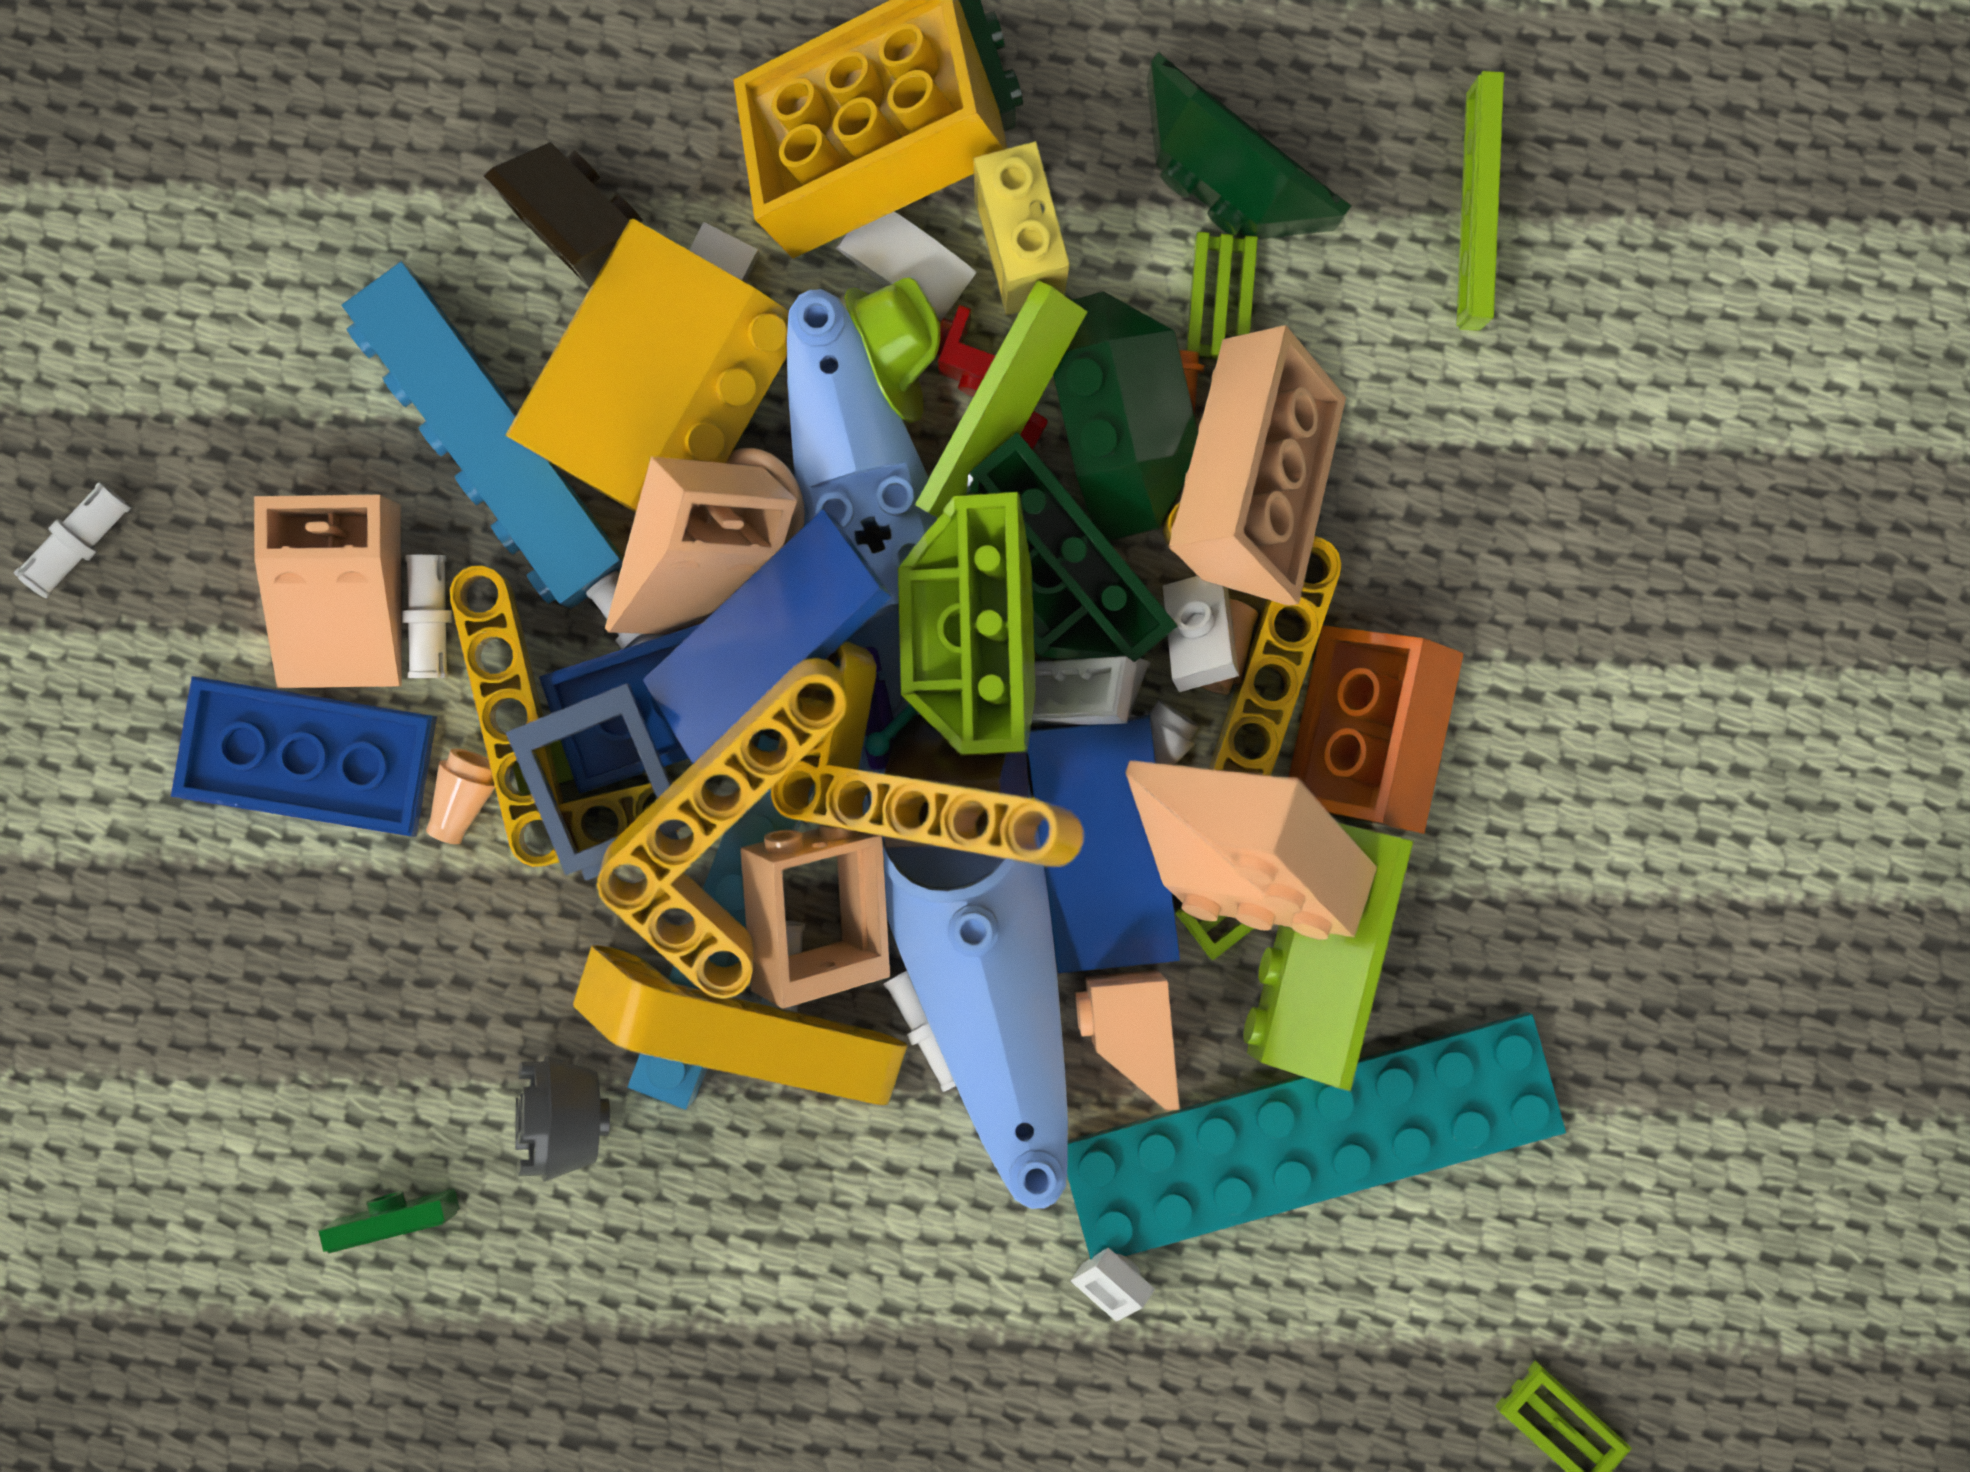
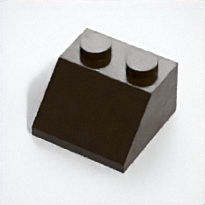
M551 142L496 165L484 175V178L507 206L589 289L629 220L635 219L640 223L643 222L640 215L618 193L609 201L594 186L600 179V176L581 155L574 150L566 158Z
M916 714L896 734L884 775L1029 799L1026 752L962 755L921 714ZM928 800L921 805L919 811V823L921 826L927 821L930 805ZM987 809L982 811L976 822L978 837L985 833L989 824ZM885 836V847L935 846Z

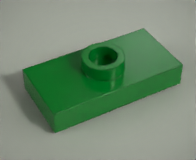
M455 1189L408 1201L405 1200L404 1192L399 1191L367 1201L368 1211L337 1218L318 1230L323 1252L327 1251L329 1254L443 1225L455 1216L460 1208Z

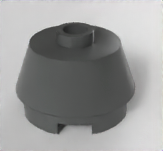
M547 1055L544 1061L520 1062L518 1068L519 1079H530L529 1087H523V1093H520L519 1098H516L515 1150L528 1149V1159H522L518 1162L517 1175L542 1176V1180L545 1182L596 1163L600 1136H608L610 1128V1103L608 1098H600L597 1072Z

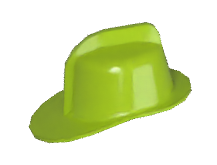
M910 277L902 278L869 295L856 287L848 288L844 296L847 311L862 338L881 392L891 408L903 420L910 423L920 420L924 407L923 394L918 377L936 358L940 345L941 326L934 308L918 281Z

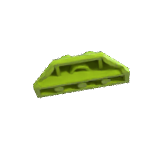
M1018 492L953 496L943 509L944 513L925 532L898 567L901 695L962 755L1027 752L1036 691L1032 567L1020 495Z

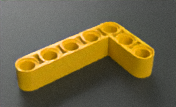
M1180 502L1174 506L1164 522L1163 535L1168 547L1172 526L1176 520ZM1314 536L1311 554L1318 557L1323 566V576L1319 583L1311 584L1304 582L1299 604L1285 605L1268 599L1265 601L1247 654L1240 684H1237L1208 767L1209 770L1271 776L1340 576L1341 559L1339 552L1333 544L1323 538ZM1291 610L1302 619L1304 626L1303 634L1297 642H1287L1276 633L1274 621L1279 611ZM1262 667L1275 669L1283 678V692L1275 701L1265 700L1255 690V675ZM1244 724L1255 726L1263 734L1264 748L1255 759H1246L1239 755L1235 749V734Z
M470 566L461 570L453 579L450 587V601L508 843L513 855L526 865L539 867L560 863L555 849L548 854H538L526 845L524 840L526 827L531 821L542 820L532 794L520 793L512 786L510 772L517 762V758L506 733L498 727L496 722L498 707L508 699L519 700L525 706L527 711L526 724L543 717L514 591L509 581L497 571L485 566ZM480 579H490L498 589L496 604L486 612L476 613L467 602L469 587ZM494 639H504L510 644L513 651V659L510 666L499 674L490 673L484 668L481 661V653L484 646ZM550 745L535 750L577 852L609 840L594 838L585 827L586 814L593 806L603 805L615 812L618 818V829L612 837L614 838L619 836L645 811L646 800L654 793L652 784L649 782L564 802Z
M847 641L826 659L830 663L835 664L840 657L839 671L843 675L846 695L845 712L838 724L825 735L822 741L820 740L771 787L772 802L781 815L825 826L1050 867L1063 866L1076 857L1083 843V828L1080 820L1073 812L1062 807L1033 799L858 770L875 685L876 663L872 654L866 648ZM818 682L805 685L797 694L801 702L812 707L825 705L834 695L831 688ZM782 733L778 749L787 741ZM815 782L816 793L813 801L809 804L808 793ZM870 791L872 803L869 811L864 815L863 801ZM928 800L930 805L927 821L921 826L919 823V811L921 805ZM987 809L989 824L985 833L978 837L976 822L982 811ZM1047 818L1050 825V835L1045 845L1038 849L1035 842V832L1038 825Z
M812 658L803 660L795 665L610 844L604 853L597 882L599 895L602 900L698 988L712 997H734L747 987L751 980L754 946L752 937L745 927L683 871L841 720L846 707L843 675L834 664L827 660ZM818 682L831 688L834 695L825 705L812 707L801 702L797 696L798 692L805 685ZM770 728L782 733L787 741L778 750L768 752L755 747L751 737L761 729ZM725 774L734 778L740 786L734 793L721 796L709 791L704 782L713 775ZM666 820H682L690 826L693 832L684 839H671L661 832L659 825ZM624 864L636 865L643 870L646 878L636 883L624 882L616 876L613 869ZM670 908H681L689 912L694 919L684 925H673L665 921L661 913ZM728 951L735 954L740 960L733 966L721 967L713 964L708 957L714 952Z
M591 945L573 1001L574 1008L609 1041L622 1048L650 1056L877 1105L889 1104L908 1046L905 1042L895 1037L870 1029L734 997H712L700 989L672 983L649 963L636 955L603 945Z

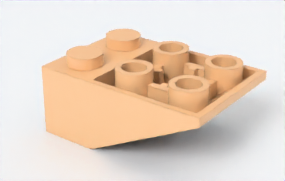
M651 457L605 629L610 633L671 634L702 624L783 547L797 499L764 467Z
M382 495L254 496V559L277 688L402 687L401 505Z

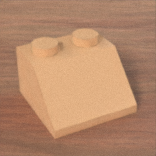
M1158 970L1085 976L1086 991L1075 992L1077 1024L1081 1037L1090 1036L1098 1054L1166 1111L1179 1110L1168 980Z

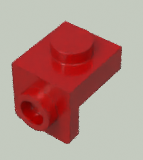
M959 305L954 320L943 318L940 324V345L937 351V355L940 356L938 360L939 374L959 381L957 388L961 392L974 397L995 355L963 344L971 324V309Z

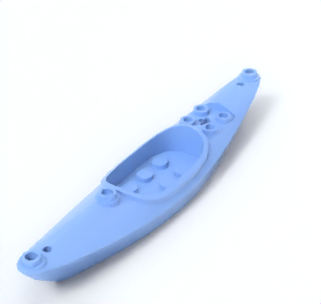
M823 289L809 290L800 294L789 309L787 330V384L794 475L804 501V526L822 509L827 511L837 520L892 596L886 604L846 641L863 648L875 647L878 651L882 671L878 672L879 680H885L893 718H895L909 704L901 695L898 567L938 518L915 506L929 478L902 418L891 408L880 390L862 338L849 313L838 297ZM878 525L881 532H891L892 538L890 540H883L885 550L879 553H872L867 544L859 545L860 536H865V529L870 526ZM840 657L834 664L838 670L840 667ZM865 736L858 770L884 774L886 768L875 770L871 769L868 765L864 748L867 738ZM1028 780L1029 799H1032L1031 790H1030V785H1029V780ZM870 791L863 801L864 815L869 811L872 803ZM1037 827V830L1035 832V842L1037 844L1038 849H1040L1041 846ZM882 836L887 920L922 1009L982 1144L1014 1199L1031 1209L1046 1208L1056 1203L1066 1188L1068 1113L1057 969L1044 865L940 846L885 847V836Z

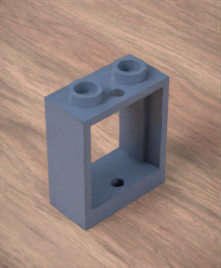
M627 683L506 732L565 875L581 870L585 881L599 876L604 853L618 836L577 852L535 750L623 715L657 798L661 796L672 783L632 687ZM677 819L666 820L659 825V829L668 838L679 840L676 830L687 826V823Z

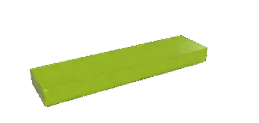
M1482 71L1466 93L1456 327H1459V330L1480 331L1494 318L1504 72Z
M1039 280L1036 281L915 506L939 518L944 513L943 509L953 496H966L968 473L1016 432L1021 434L1086 316V310L1052 286Z

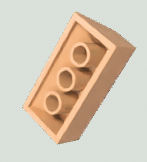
M1287 325L1222 340L1216 367L1212 373V382L1203 417L1199 423V432L1190 467L1186 473L1179 509L1172 526L1169 547L1204 581L1285 605H1295L1300 602L1346 397Z

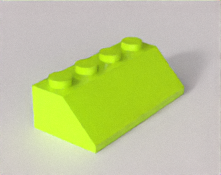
M1338 823L1377 867L1355 937L1329 933L1327 939L1319 940L1304 936L1291 927L1279 925L1273 948H1266L1260 962L1258 978L1259 982L1264 985L1258 1008L1252 1007L1247 1015L1243 1039L1246 1044H1249L1247 1054L1263 1064L1351 1091L1414 841Z

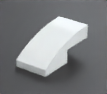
M895 211L845 234L835 247L882 285H891L902 278L909 277L918 281L934 308L939 322L947 315L977 272L938 241Z

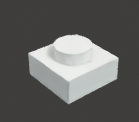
M1109 1248L1098 1253L1091 1260H1086L1071 1279V1282L1116 1322L1142 1309L1155 1290L1153 1286L1141 1277V1272L1135 1263L1121 1254L1114 1253Z

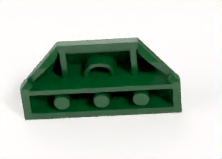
M1160 52L1157 53L1150 64L1147 89L1156 165L1163 170L1160 173L1161 179L1170 189L1185 198H1188L1192 193L1210 208L1207 212L1210 219L1220 229L1233 236L1240 232L1244 236L1265 239L1331 232L1338 228L1352 205L1332 192L1173 65Z
M1104 291L1073 299L1072 301L1086 310L1087 314L1056 368L1053 377L1077 480L1091 520L1108 542L1160 529L1170 508L1185 485L1186 473L1190 467L1198 436L1197 423L1176 333L1173 329Z
M1018 432L968 473L966 495L1018 492L1020 495L1032 567L1034 650L1040 657L1072 660L1126 656L1131 661L1136 662L1178 626Z

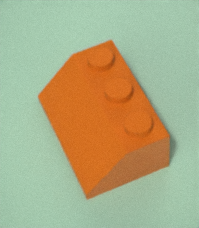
M1322 625L1288 779L1300 780L1329 814L1425 834L1464 653L1420 637Z

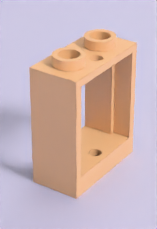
M819 824L818 829L802 833L795 830L770 832L764 836V842L740 848L746 930L751 935L754 946L753 968L750 980L752 992L784 1009L890 977L882 836ZM837 856L842 941L788 956L782 869Z

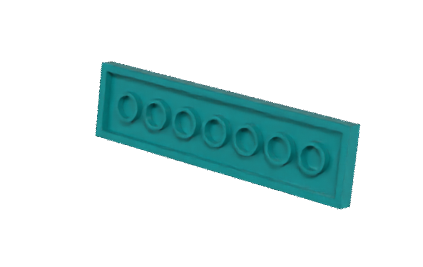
M1525 1012L1360 1058L1351 1091L1299 1075L1068 1140L1067 1177L1091 1260L1095 1255L1107 1248L1111 1249L1114 1253L1129 1256L1566 1133V1129L1533 1014Z

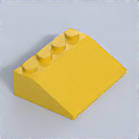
M889 0L733 79L754 219L792 259L973 175L975 157L1008 149L1000 111L959 0Z
M630 219L505 436L636 513L651 457L726 463L787 357L789 310L756 288L637 220Z

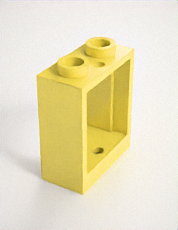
M1036 141L975 157L974 200L1005 315L1020 312L1037 280L1052 286L1065 295L1070 264ZM1040 203H1042L1045 207V211L1043 213Z

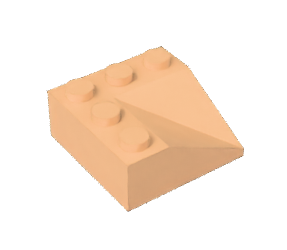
M1129 761L1126 775L1162 883L1183 903L1182 910L1195 918L1211 922L1217 921L1219 915L1233 917L1239 922L1259 930H1271L1273 924L1288 926L1304 936L1319 940L1327 939L1329 933L1355 937L1377 867L1300 780Z

